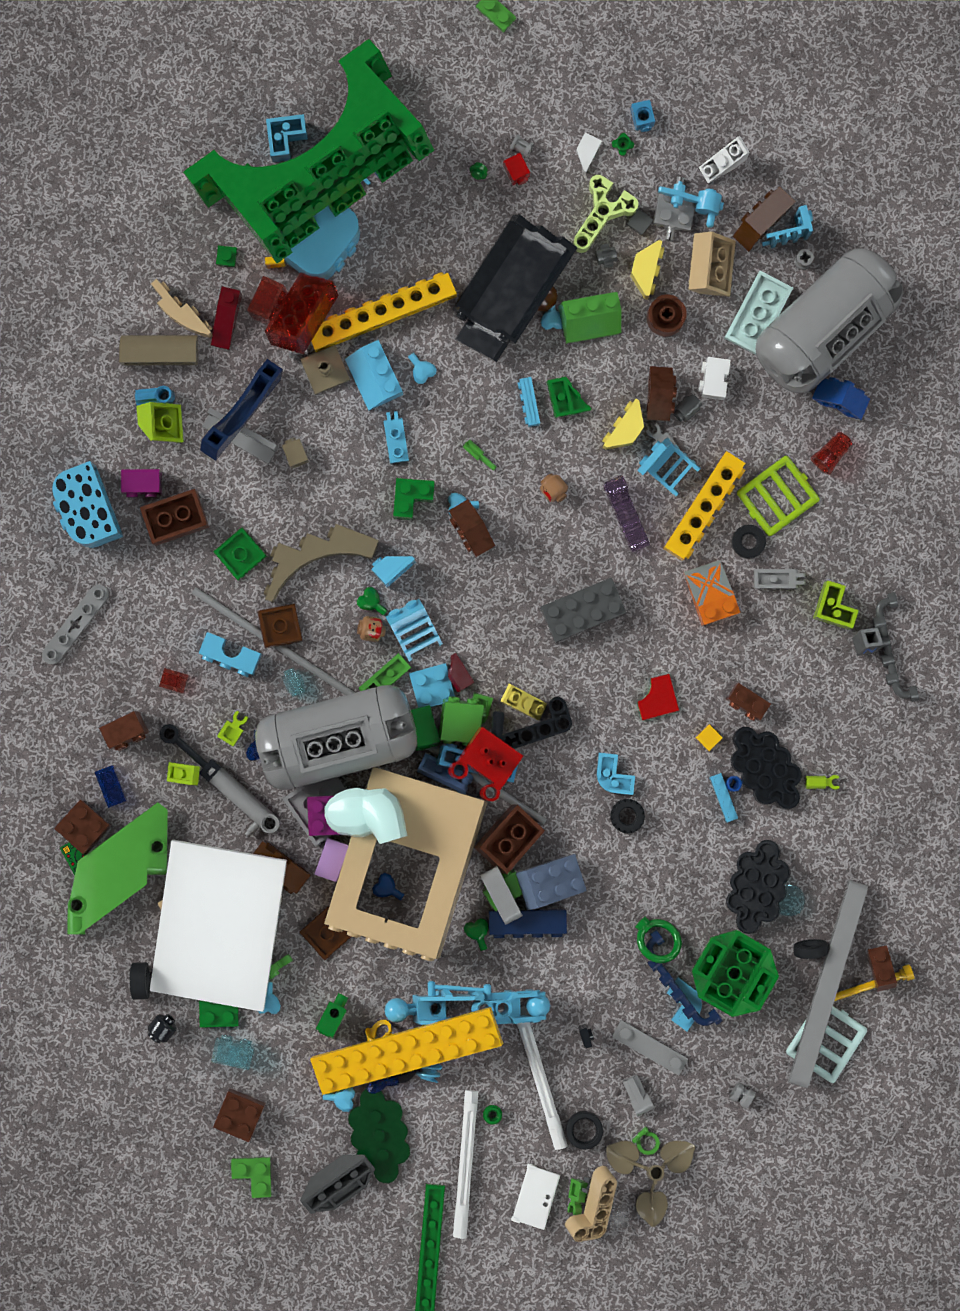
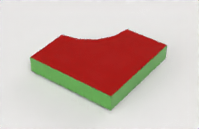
M670 674L651 678L649 693L644 699L637 702L641 720L679 711Z

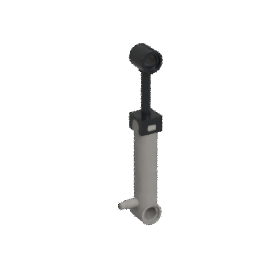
M167 724L160 729L159 735L163 742L176 744L202 767L199 774L254 821L245 832L247 837L254 834L259 827L266 833H273L279 830L281 825L279 817L223 769L214 759L207 762L180 738L181 732L177 726ZM171 728L174 730L175 736L169 740L165 734ZM268 818L275 820L276 824L273 829L267 828L265 824Z

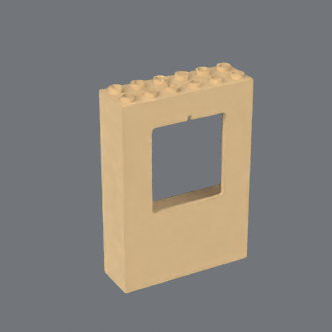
M373 767L366 789L386 788L398 798L404 814L408 836L390 842L440 858L419 927L415 928L389 919L386 923V918L357 909V903L377 842L376 837L372 833L365 837L351 836L324 924L329 925L328 929L336 932L345 930L347 935L355 938L364 936L366 937L365 941L370 943L383 942L384 947L389 949L402 948V952L408 955L421 954V959L432 962L441 956L488 802Z

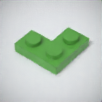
M271 1157L231 1159L232 1179L251 1178L252 1198L272 1196Z

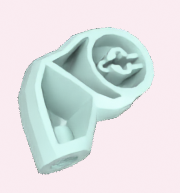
M357 787L346 789L329 799L325 806L326 822L338 834L365 837L373 833L379 844L408 836L400 802L386 788L368 790Z

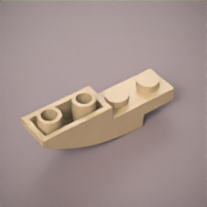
M156 279L151 283L153 288L162 297L157 302L158 306L173 321L195 334L208 338L212 337L210 332L212 327L206 320L203 322L198 317L200 313L194 306L190 308L186 303L180 308L182 303L176 296L171 297L168 293L170 289L164 281L160 283Z

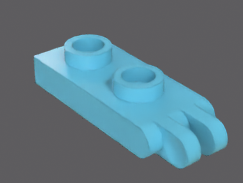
M394 411L395 419H391L390 412H386L387 420H384L390 464L409 461L403 419L398 418L397 411Z

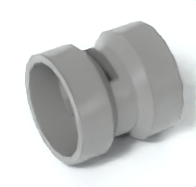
M738 1082L730 1093L729 1099L739 1102L742 1107L747 1109L753 1101L756 1092L751 1089L747 1090L743 1084Z

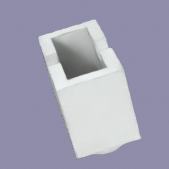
M707 357L706 362H702L701 373H704L703 381L700 380L698 392H702L701 397L717 400L725 399L728 382H724V378H727V375H729L731 360Z

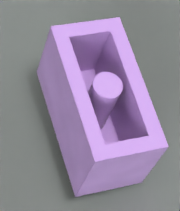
M328 837L314 875L337 882L349 844Z

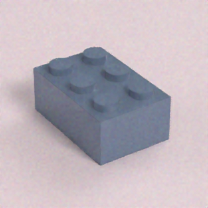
M575 854L516 873L527 910L537 909L587 891Z

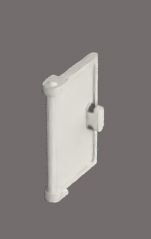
M528 1163L511 1220L545 1230L560 1175Z

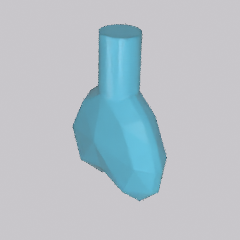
M555 305L544 313L541 319V326L545 330L553 327L556 329L563 328L560 314L556 311Z
M415 353L408 356L414 365L413 377L418 384H423L427 381L428 377L436 375L437 369L432 363L420 361Z
M451 493L448 497V502L450 503L448 510L467 499L459 493ZM470 501L475 509H479V501Z
M269 982L265 1009L263 1012H258L277 1014L280 1011L281 1005L278 998L273 994V982Z
M350 1087L339 1090L336 1093L323 1094V1100L334 1101L340 1110L349 1112L353 1109L352 1099L355 1096V1091Z

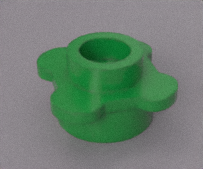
M621 133L616 140L612 141V147L619 151V155L624 156L629 149L634 148V142L630 140L626 133Z

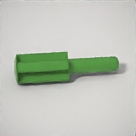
M471 440L464 444L463 448L476 460L480 459L491 470L497 468L496 465L483 455L484 451Z

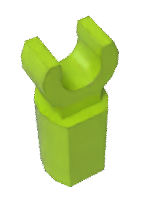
M831 775L829 778H826V776H806V789H826V786L831 789H839L840 786L832 784V780L838 779L839 776Z

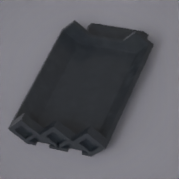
M520 214L513 215L452 309L457 313L456 317L464 322L466 321L455 340L497 362L509 343H517L578 247L563 236L556 237L542 225L534 226Z

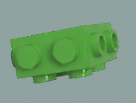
M449 696L448 699H443L438 735L440 740H443V743L454 744L455 741L462 742V745L467 746L479 727H481L482 719L485 720L486 708H483L484 705L474 698L462 701L459 697Z

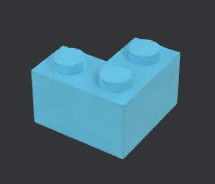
M304 114L266 119L272 162L291 160L289 142L308 139Z

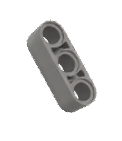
M498 867L480 875L505 925L523 916Z

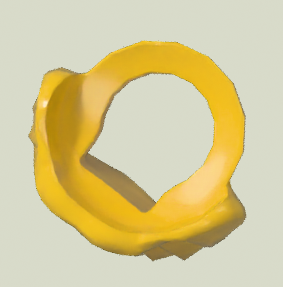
M380 1020L372 1028H366L367 1041L376 1038V1032L382 1025H387L389 1029L384 1036L391 1035L393 1030L391 1023L387 1020Z

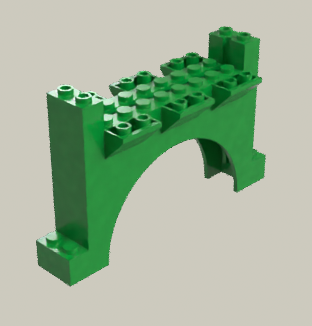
M370 39L338 60L348 80L346 105L333 129L313 148L286 162L263 167H248L232 163L213 150L183 171L207 208L224 197L276 263H279L293 253L291 248L320 228L313 217L318 212L328 206L336 217L367 195L360 182L371 174L375 173L381 183H383L413 161L409 151L418 161H421L434 151L423 125L384 84L385 81L392 77V74L381 51Z

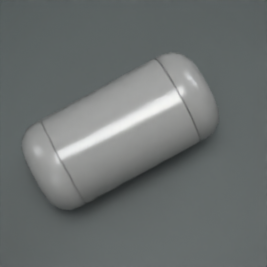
M857 248L843 254L758 336L755 350L764 370L780 386L788 391L803 393L814 389L887 321L892 313L901 305L904 291L902 284L896 280V272L889 263L873 251Z
M382 685L269 715L263 718L257 725L255 740L267 781L274 788L289 790L408 758L416 749L417 733L411 708L404 692L392 685Z

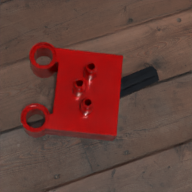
M500 711L493 712L491 732L484 727H479L460 757L448 769L449 775L452 778L463 779L467 776L469 767L491 782V784L484 785L480 790V796L485 801H495L499 798L500 790L523 758L522 754L502 741L504 712ZM456 765H460L463 768V773L460 776L454 773ZM489 787L494 789V796L492 798L486 796V789Z

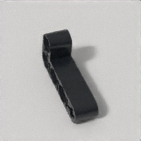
M562 697L552 698L548 704L551 719L503 735L502 741L504 742L507 736L510 739L516 738L514 734L518 733V739L521 744L517 745V741L511 744L512 748L516 749L569 731L572 727V720L565 700ZM553 701H561L562 709L560 711H555L552 708ZM565 718L568 721L569 725L566 729L559 728V719ZM546 724L550 727L548 735L540 733L541 725ZM528 730L532 733L530 741L522 739L521 734L523 731Z

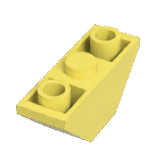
M661 240L656 241L635 255L630 275L643 298L647 300L650 295L654 294L656 284H653L654 276L658 277L660 270L657 262L658 258L662 259L664 247H661Z
M635 399L634 402L629 401L624 409L626 413L623 418L619 416L613 424L615 429L612 434L608 432L602 440L605 443L603 445L605 450L632 445L643 430L644 423L638 399Z
M508 684L500 701L538 721L547 703L511 684Z

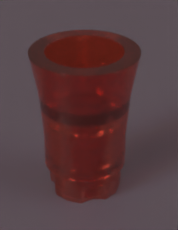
M838 432L818 452L810 457L811 461L822 472L831 475L838 462L852 445L851 439L842 432Z

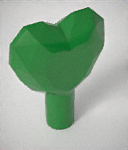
M367 587L364 590V594L357 599V606L360 609L369 611L375 609L382 616L388 611L380 604L379 594L373 587Z
M480 918L475 923H466L464 933L469 938L477 941L480 951L488 949L484 940L488 931L487 921Z

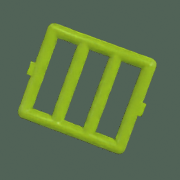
M789 456L782 457L737 491V496L749 510L748 514L752 519L755 518L769 537L776 534L820 500L817 493L808 483V477L804 472L801 473ZM784 465L787 466L810 497L802 505L776 472ZM769 476H771L795 509L787 516L761 483ZM754 487L780 520L772 527H770L746 495Z

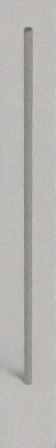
M197 587L194 588L192 591L193 595L263 640L259 628ZM286 646L274 647L343 694L356 693ZM435 746L427 748L429 751L438 756L440 749L439 747ZM469 773L473 776V780L482 786L491 784L484 777ZM491 787L487 788L488 790H490L491 792L494 793V789H493V788H491ZM500 790V798L510 804H518L532 819L544 825L547 820L545 817L504 790Z

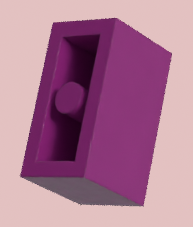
M121 469V493L126 495L127 498H138V494H145L146 498H156L157 494H162V471L160 469Z

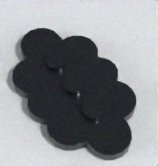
M750 727L737 729L732 737L733 744L737 750L732 754L730 762L732 768L741 774L743 786L753 790L755 800L762 805H769L775 802L778 807L784 810L796 807L800 800V794L795 786L801 781L802 772L796 764L791 763L790 752L786 748L779 746V740L772 732L766 731L757 734Z
M771 840L761 841L757 845L755 852L742 853L737 859L736 866L738 871L730 879V885L733 890L728 894L726 904L731 912L737 914V928L745 934L756 933L760 929L762 921H775L780 915L781 908L779 903L787 895V889L784 884L789 880L791 870L786 862L780 860V847Z

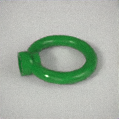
M645 916L635 926L638 930V948L648 960L655 963H667L674 960L680 953L682 946L680 933L668 921L662 919L649 920ZM662 927L671 933L674 939V947L669 954L661 956L653 954L648 950L644 937L651 928Z

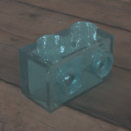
M228 1035L217 1037L211 1062L246 1070L251 1068L256 1046L251 1044V1040L240 1039V1041L232 1040L233 1037Z

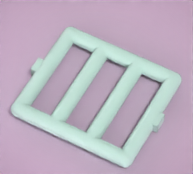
M833 1006L831 1014L858 1032L851 1041L827 1025L825 1033L847 1047L842 1057L823 1045L820 1047L819 1052L837 1065L830 1074L815 1064L813 1072L830 1083H835L867 1033L865 1026L849 1017V1014L844 1010L840 1011ZM805 1022L786 1050L787 1055L795 1059L797 1052L795 1050L799 1045Z

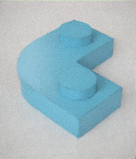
M599 753L597 780L601 787L611 793L633 795L635 776L616 774L617 754Z
M677 977L675 982L700 1014L702 1001L698 998L696 990ZM669 988L666 993L670 995L673 991ZM681 1005L671 1020L685 1031H688L694 1020L692 1017L688 1020L682 1011L685 1007Z

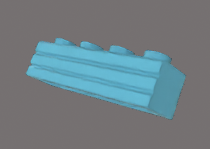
M532 378L519 379L518 389H521L522 392L520 399L524 402L522 409L523 413H526V417H524L525 424H528V427L540 425Z
M719 773L709 777L725 821L730 822L738 819L722 774Z

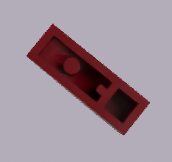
M221 287L211 346L230 350L242 299L240 290Z

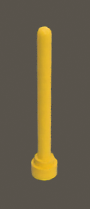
M910 964L902 966V969L895 973L896 980L910 981L915 979ZM872 980L837 992L834 1001L876 988L875 982Z

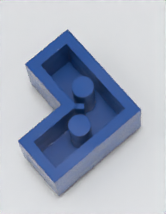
M833 377L823 379L817 385L812 397L822 406L837 409L847 417L862 420L870 398L864 394L863 390L854 387L855 384L848 380L840 382Z

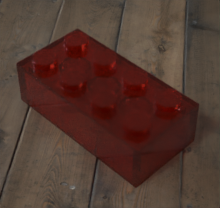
M300 272L265 329L270 344L304 354L339 296L334 282Z

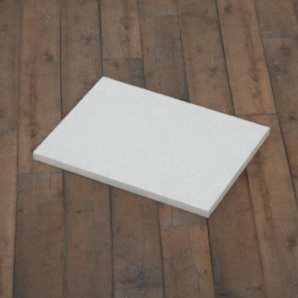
M172 840L150 991L263 1012L266 1003L287 860Z

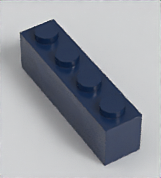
M566 909L520 910L523 916L505 925L498 910H489V935H493V938H505V935L512 934V938H524V934H532V938H542L543 934H551V937H563V934H567Z

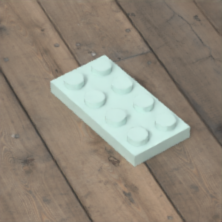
M759 271L724 339L756 355L755 348L758 336L780 315L793 287Z

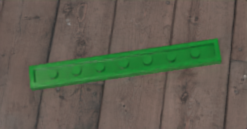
M426 1183L415 1311H435L445 1185Z

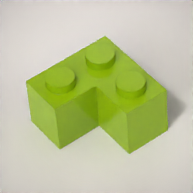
M827 580L823 583L813 619L851 630L854 627L859 610L841 605L846 586Z

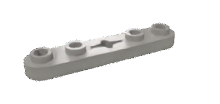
M94 585L42 652V658L46 663L57 664L109 598V591L105 586ZM80 616H82L79 622L80 628H74L69 633V630H71L73 626L71 624L72 620L77 621L80 618Z

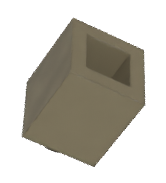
M296 438L288 439L282 445L291 469L309 462L300 438L297 440Z

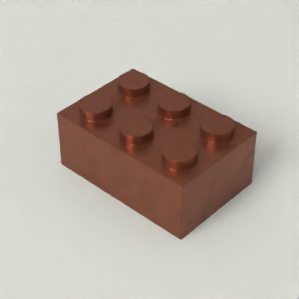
M195 489L140 507L151 542L155 546L209 528L198 492Z
M511 804L474 848L494 867H498L502 874H508L545 830L518 804Z

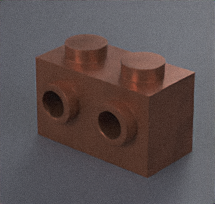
M740 683L734 686L726 699L730 702L729 706L737 711L741 709L746 712L745 716L752 721L761 720L771 703Z

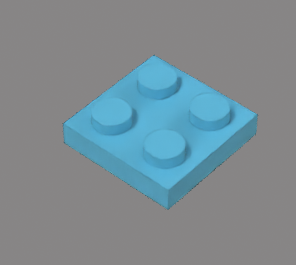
M446 663L409 673L418 708L428 705L430 707L441 705L443 699H448L449 696L455 697L451 681L448 678Z

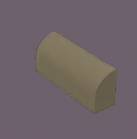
M121 335L119 363L122 366L198 365V335Z

